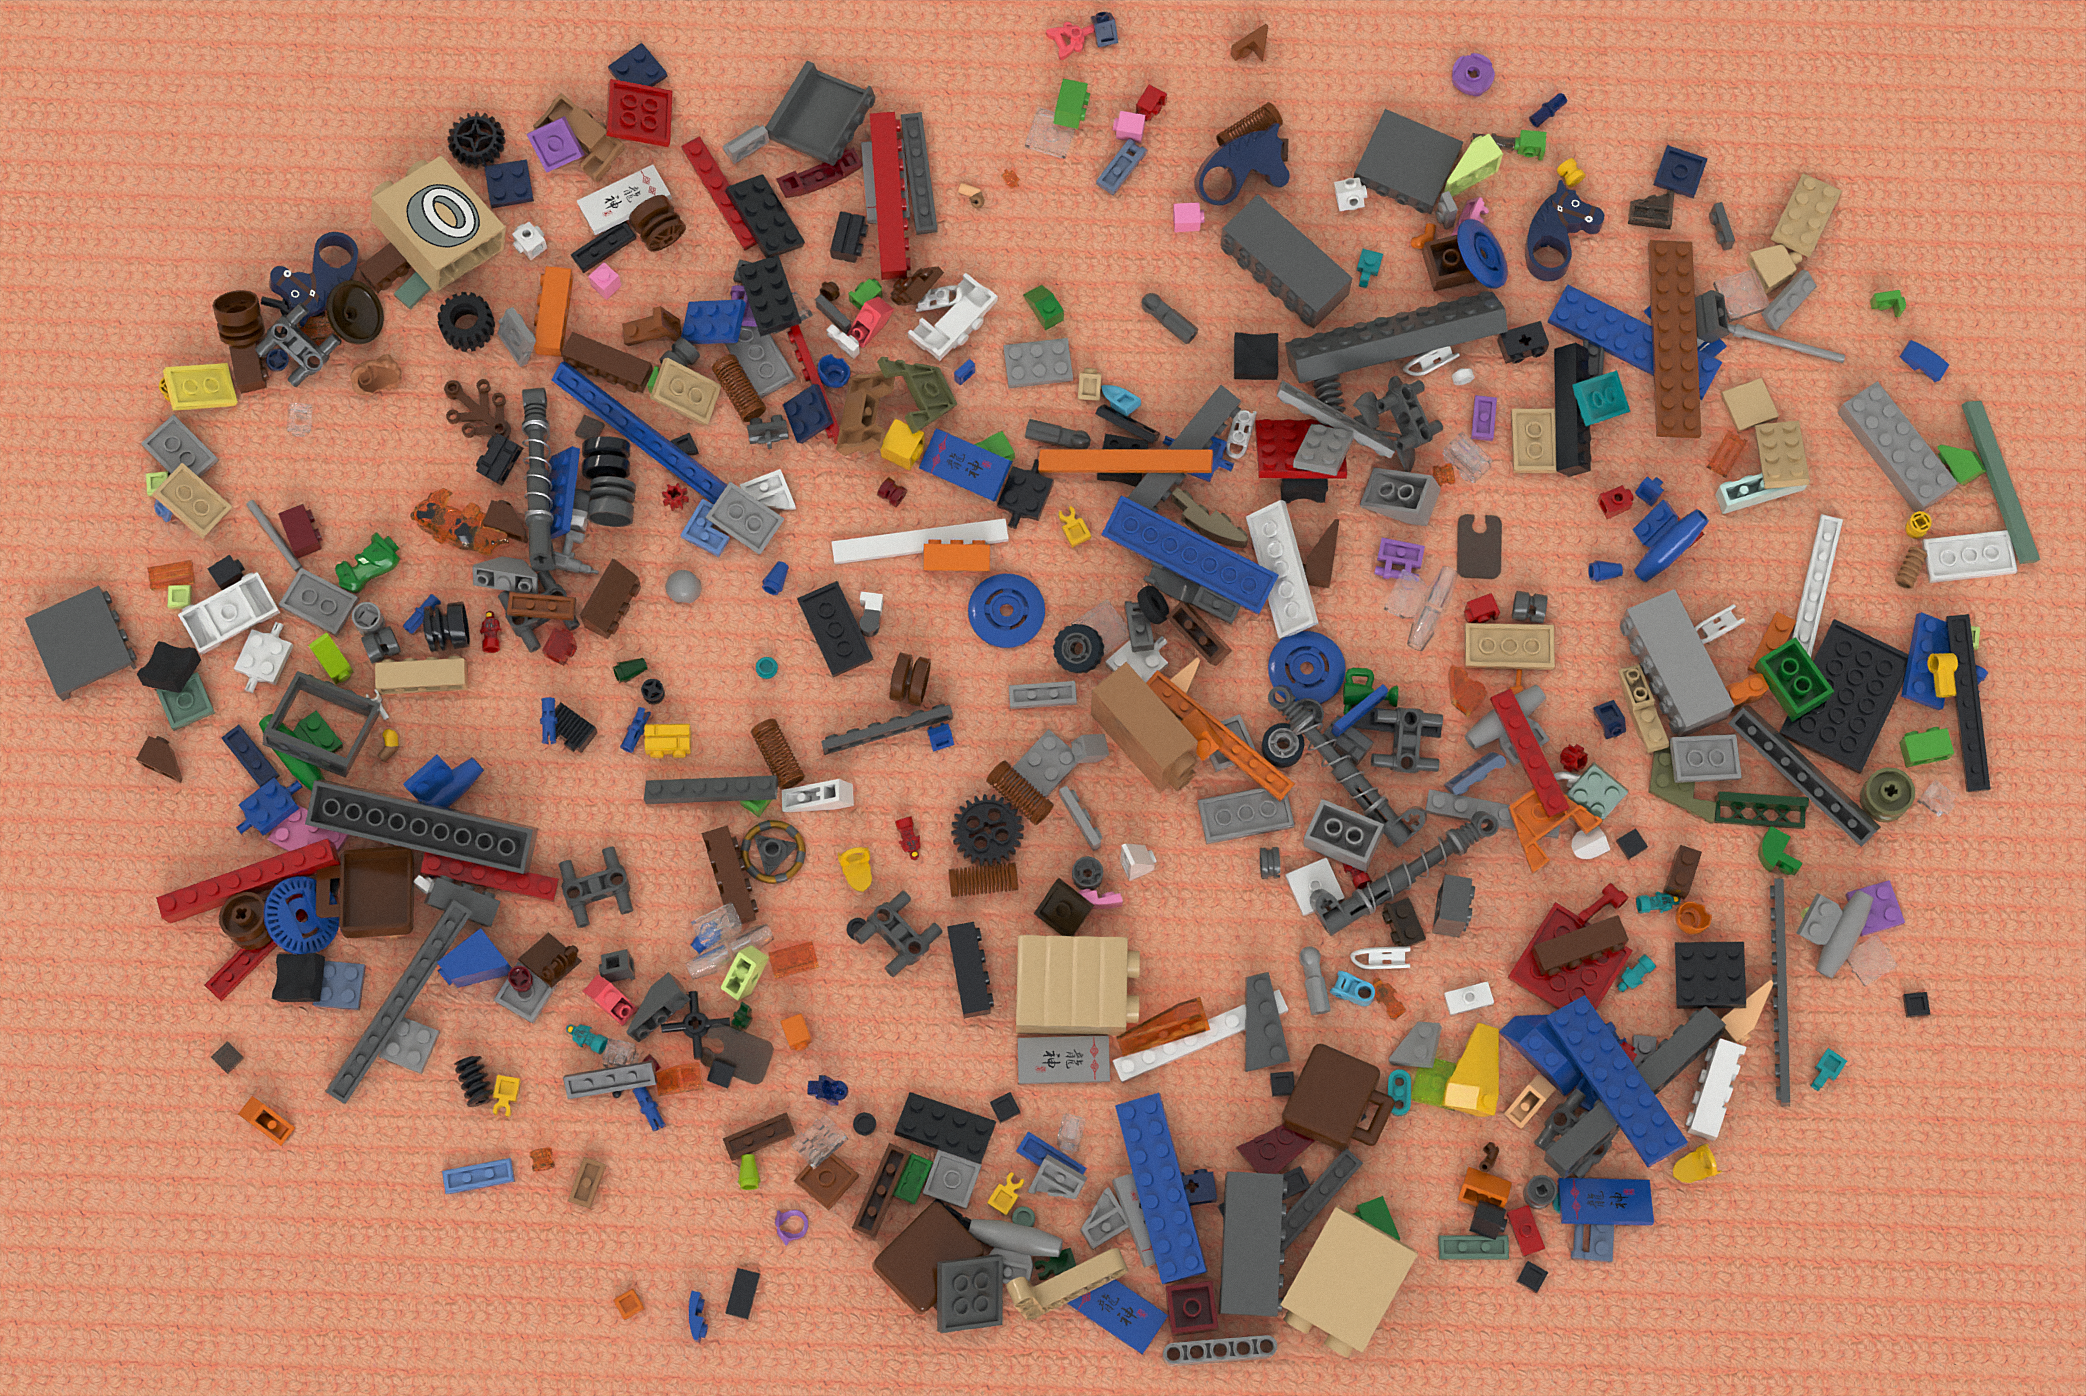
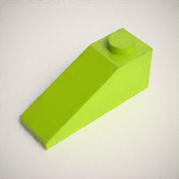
M327 632L308 645L335 685L339 682L343 683L350 678L354 671Z

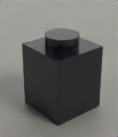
M230 555L207 568L221 590L241 581V578L244 576L242 571L245 570L238 559L234 561Z
M1479 1200L1469 1231L1496 1240L1498 1233L1504 1232L1508 1221L1504 1219L1506 1209Z

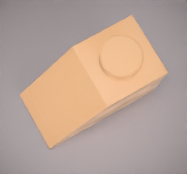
M1538 1074L1504 1114L1522 1129L1556 1088Z

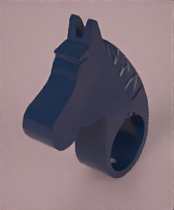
M1273 123L1265 131H1254L1238 136L1214 150L1201 164L1195 176L1194 186L1197 195L1209 204H1228L1237 197L1251 169L1258 174L1265 175L1269 185L1274 187L1285 186L1289 181L1290 174L1281 158V145L1283 142L1277 136L1279 123ZM1219 166L1224 169L1227 168L1232 179L1231 189L1224 198L1213 200L1204 191V177L1212 168Z

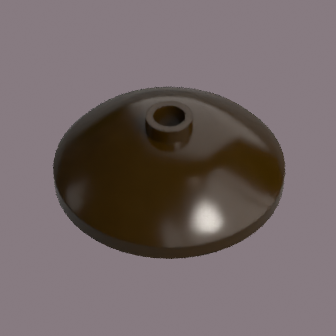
M355 280L343 281L330 291L326 302V312L329 323L335 333L346 342L356 345L374 340L379 335L384 321L383 308L375 292L366 284Z

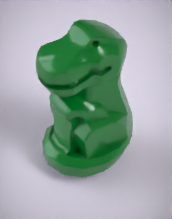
M375 532L371 537L372 543L361 554L355 555V560L358 563L355 567H352L348 561H342L341 564L336 565L335 571L339 578V586L352 593L361 592L368 581L397 567L400 557L396 552L400 548L389 536L383 539L379 533Z

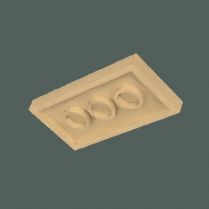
M1803 173L1770 240L1810 258L1842 190Z
M1799 421L1755 425L1764 488L1809 485V473Z
M1465 623V668L1554 670V625Z

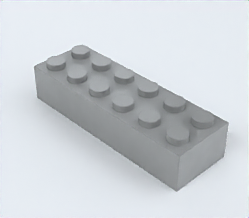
M1878 381L1841 406L1838 411L1839 416L1914 512H1923L1954 490L1958 484Z

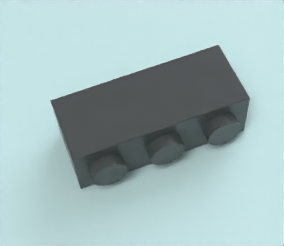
M441 875L440 878H433L424 904L445 911L451 900L454 899L473 911L468 918L469 921L485 927H491L500 901L496 900V895L483 891L480 894L475 892V887L462 883L459 886L453 884L452 878Z

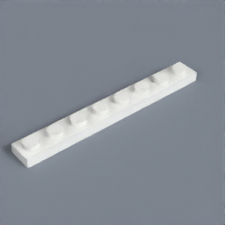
M1280 990L1274 991L1279 1015L1288 1012ZM1245 1004L1113 1060V1065L1121 1083L1246 1030Z

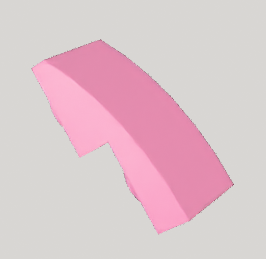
M1084 889L1078 892L1095 905L1093 909L1122 907L1123 901L1120 893L1108 892L1101 895L1102 898H1098L1096 890Z

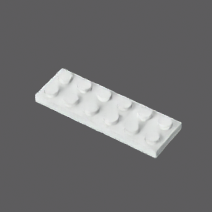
M1279 500L1246 516L1258 564L1279 575L1268 596L1278 638L1283 639L1319 624L1286 502Z

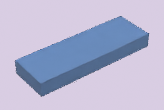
M511 1158L442 1171L446 1195L515 1182Z

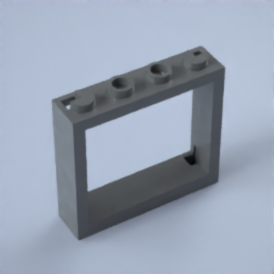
M297 671L263 733V745L346 778L379 716L380 703L372 701L371 698L357 695L352 690L339 688L329 681L319 680L311 674L307 675ZM300 690L368 717L347 758L278 731Z

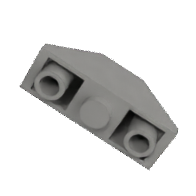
M501 556L473 565V585L517 593L538 594V575L522 559Z

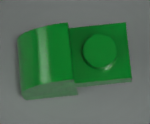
M1772 826L1767 830L1759 845V860L1762 866L1769 872L1776 865L1782 873L1795 876L1803 863L1783 852L1791 837Z

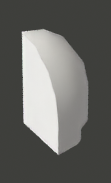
M1599 826L1587 835L1581 829L1572 839L1571 846L1573 852L1581 859H1592L1610 850L1606 836Z

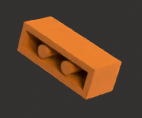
M929 539L928 544H924L923 570L989 572L990 545H985V540H972V544H963V540H950V544H941V540Z

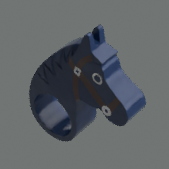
M1559 180L1556 192L1543 202L1535 214L1525 244L1527 268L1535 278L1542 281H1555L1566 274L1572 257L1568 233H1577L1583 230L1588 234H1597L1602 228L1605 217L1604 212L1599 207L1581 201L1575 190L1566 189L1562 180ZM1549 245L1563 255L1565 262L1558 267H1545L1536 261L1533 253L1540 246L1543 248Z
M329 232L322 235L315 244L312 273L310 274L303 272L291 273L289 269L283 266H276L272 269L269 287L274 293L287 301L290 312L299 303L305 305L309 310V313L299 322L301 328L305 326L310 316L317 315L326 310L328 295L337 284L353 280L358 259V248L355 241L341 232ZM339 246L350 254L351 261L340 268H333L323 261L319 253L325 247Z

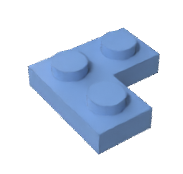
M702 499L680 536L682 539L720 557L730 537L712 528L714 524L705 517L714 504Z

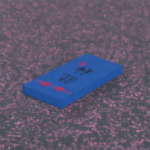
M936 428L919 469L995 502L1013 461Z
M1558 1178L1557 1180L1561 1224L1650 1226L1654 1224L1650 1180Z
M1113 1280L1066 1303L1141 1355H1143L1168 1317L1166 1313L1117 1280Z

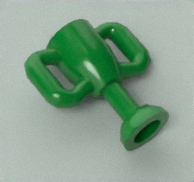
M1353 667L1346 672V683H1344L1343 689L1344 715L1351 710L1353 705H1358L1374 692L1372 688L1374 682L1372 670ZM1352 676L1368 677L1364 685L1354 683ZM1398 685L1391 687L1384 699L1388 700L1389 704L1393 707H1397Z

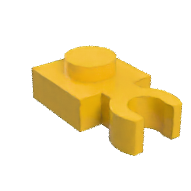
M1070 506L1069 512L1071 515L1065 517L1059 511V519L1061 522L1066 523V525L1062 526V530L1073 548L1091 539V534L1082 517L1077 520L1075 519V510Z
M497 1075L493 1098L498 1099L499 1102L493 1107L494 1115H498L499 1109L504 1107L506 1108L505 1116L510 1117L512 1110L509 1103L517 1102L521 1083L520 1078Z
M1013 1172L1007 1176V1185L1003 1186L999 1183L987 1202L989 1206L1005 1216L1008 1215L1019 1198V1195L1014 1193L1015 1190H1019L1024 1184V1179H1021L1018 1184L1011 1182L1014 1176Z

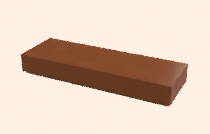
M509 592L507 615L574 621L576 597Z

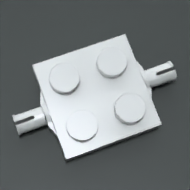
M275 622L271 633L251 630L234 667L236 672L249 677V681L244 688L245 691L253 693L258 682H268L276 685L294 646L292 643L279 638L280 632L284 627L283 624Z
M1161 636L1154 643V650L1132 652L1129 640L1105 661L1106 665L1114 672L1127 662L1146 683L1157 670L1162 672L1168 666V662L1159 653V650L1168 642Z

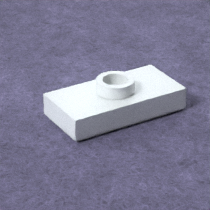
M1488 981L1444 993L1450 1016L1494 1004Z

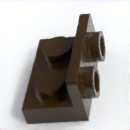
M1409 898L1384 905L1382 917L1386 925L1390 924L1392 929L1390 936L1394 945L1412 946L1426 940Z

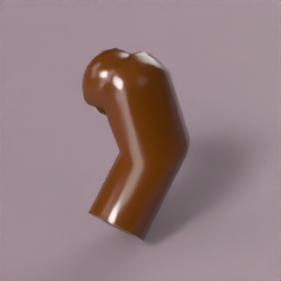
M1489 1142L1483 1148L1487 1156L1479 1164V1169L1482 1172H1488L1494 1166L1498 1157L1499 1148L1493 1142Z

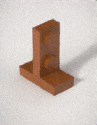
M661 306L653 308V316L622 324L624 344L627 346L665 336L673 341L681 337L680 319Z

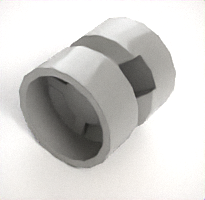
M362 602L352 612L353 623L362 636L371 633L377 635L378 630L385 628L386 621L374 603Z

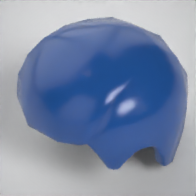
M828 354L820 359L818 375L821 383L831 388H839L847 384L850 378V367L843 358L837 359L833 354Z

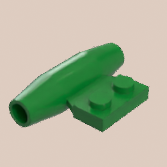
M317 711L299 721L294 731L283 722L278 729L282 733L332 753L343 747V743ZM273 714L265 716L259 722L263 733ZM272 749L291 774L311 792L314 780H325L319 767Z

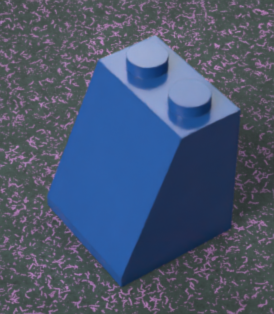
M481 928L437 961L441 967L437 971L449 985L454 983L457 988L507 976L512 969Z

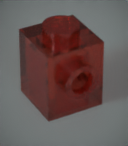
M554 628L542 649L544 656L564 666L568 658H572L577 650V643L573 637L574 634L564 628L561 630Z

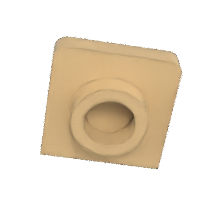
M1084 368V371H1080L1078 399L1100 401L1101 373L1097 372L1096 368Z

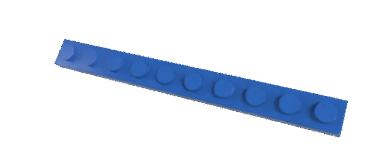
M565 361L560 363L551 379L554 383L710 502L716 503L727 487L726 483Z

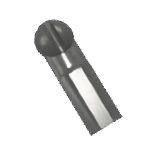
M1149 293L1142 298V309L1160 321L1165 328L1181 341L1189 344L1195 338L1199 329L1175 309H1172L1163 302L1159 295Z
M1029 419L1025 433L1026 439L1073 449H1088L1091 442L1090 436L1083 430L1075 431Z

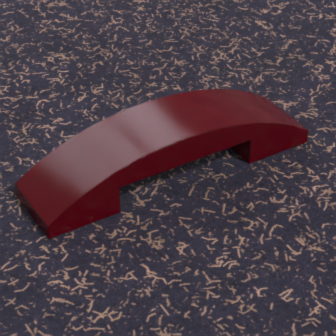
M854 147L843 152L842 157L837 160L834 166L825 162L798 174L796 171L776 178V181L785 198L796 197L836 183L863 167V164Z

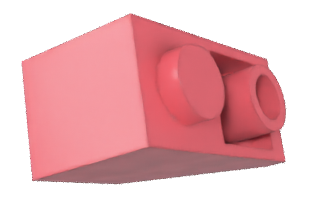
M879 296L866 301L847 336H853L859 342V346L864 348L886 325L894 308Z
M598 974L582 991L622 1026L638 1009L609 981Z

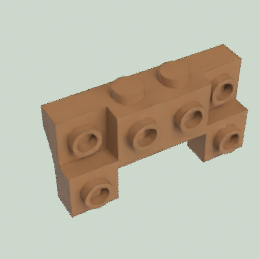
M560 93L553 100L545 114L533 125L534 130L565 116L581 148L589 154L580 164L581 170L598 182L611 169V163L625 150L624 144L617 138L606 136V125L604 123L596 122L588 110L580 109Z
M882 371L872 374H856L850 377L836 451L847 456L859 450L868 454L882 448L885 429L875 424L880 398L892 393L895 377L885 378Z

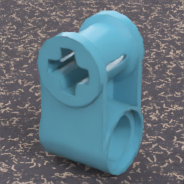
M1338 971V979L1334 988L1330 989V993L1360 1006H1369L1373 1002L1375 995L1373 985L1356 978L1350 973ZM1367 990L1371 996L1363 999L1358 995V992Z

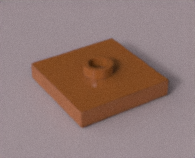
M824 1146L795 1178L794 1182L829 1211L858 1179L859 1174Z

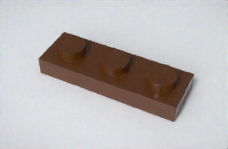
M786 1112L725 1137L723 1141L730 1159L733 1161L742 1155L753 1153L796 1134Z

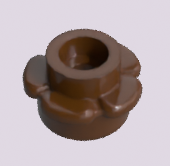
M823 282L820 294L828 301H833L840 296L839 287L834 282Z

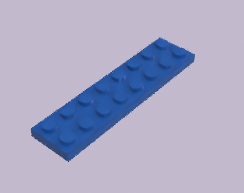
M1567 285L1551 313L1548 323L1581 340L1586 339L1588 343L1598 348L1602 347L1605 349V352L1654 376L1652 326ZM1697 349L1700 400H1703L1722 362Z
M1122 495L1101 536L1150 561L1164 566V568L1241 605L1259 615L1279 576Z
M1585 995L1546 1016V1021L1647 1167L1687 1146L1688 1141Z
M1158 1092L1115 1105L1161 1283L1165 1285L1208 1272L1161 1094Z

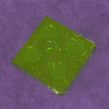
M1435 1058L1433 1068L1418 1067L1411 1100L1455 1111V1109L1442 1106L1445 1084L1449 1076H1452L1455 1071L1456 1063Z

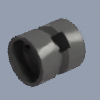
M679 337L671 346L672 351L667 350L659 358V361L662 364L663 359L669 358L687 367L688 364L693 365L700 357V354L691 343Z
M1516 591L1512 619L1525 620L1529 618L1531 622L1543 623L1548 596L1536 593L1530 596L1529 592Z
M390 626L378 630L377 635L371 633L361 637L372 664L383 660L384 655L391 657L401 652Z
M1546 1175L1533 1177L1523 1190L1526 1204L1533 1209L1539 1210L1546 1208L1557 1195L1555 1182Z

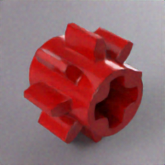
M679 483L676 486L668 484L667 491L662 492V497L666 498L663 500L664 506L670 505L672 511L675 508L683 510L684 502H689V498L684 496L688 493L687 488L681 489Z
M1569 744L1568 747L1562 750L1560 763L1564 765L1565 770L1579 772V770L1586 766L1588 754L1583 752V747L1578 744L1575 746Z

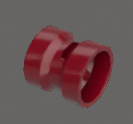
M888 477L880 486L877 496L882 499L886 498L889 500L890 505L897 507L906 496L907 489L896 485L895 481Z
M521 965L515 966L509 971L508 981L514 990L526 992L532 987L533 977L526 967Z

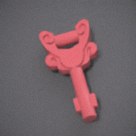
M1065 22L1063 27L1046 30V35L1049 39L1055 40L1059 47V59L1064 60L1073 51L1081 52L1083 50L1085 36L1094 33V26L1091 24L1081 29L1077 25L1072 26L1071 22ZM1065 35L1070 39L1069 45H1066L1062 36Z

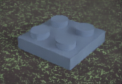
M325 961L320 1002H313L314 1007L360 1010L366 969L365 964Z

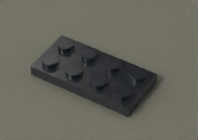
M763 174L726 188L727 196L766 258L803 247L804 239Z
M779 255L738 267L760 337L802 323Z
M838 581L797 598L832 677H836L873 660V656Z
M910 1092L894 1135L981 1164L996 1121Z

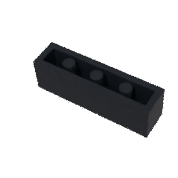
M974 922L947 926L963 1017L965 1019L991 1014L990 1007L994 1006L992 993L987 994L986 985H989L990 981L988 971L983 972L982 963H986L984 949L979 950L978 941H982L980 928H975Z

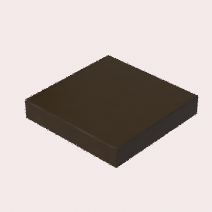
M1058 878L1034 914L1062 936L1074 937L1095 905Z

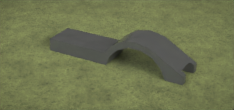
M1152 561L1151 565H1153L1149 576H1144L1143 580L1176 600L1193 605L1232 625L1241 605L1201 585L1184 579L1164 568V566Z

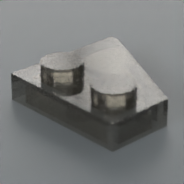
M1669 190L1667 194L1656 196L1655 194L1648 196L1646 199L1631 201L1628 224L1670 230L1675 190Z

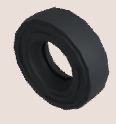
M1148 585L1142 588L1137 594L1142 612L1153 624L1163 623L1168 619L1166 616L1170 613L1165 598L1154 586Z

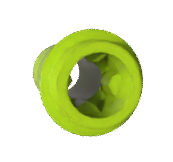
M742 1155L738 1184H740V1188L743 1190L757 1189L761 1180L755 1162V1155Z

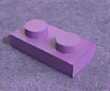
M1475 395L1471 439L1493 441L1496 397Z

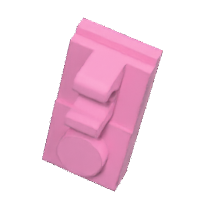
M1481 197L1467 200L1451 236L1457 235L1459 225L1467 219H1475L1484 223L1480 213L1482 215L1488 214L1489 210L1483 206L1484 202Z

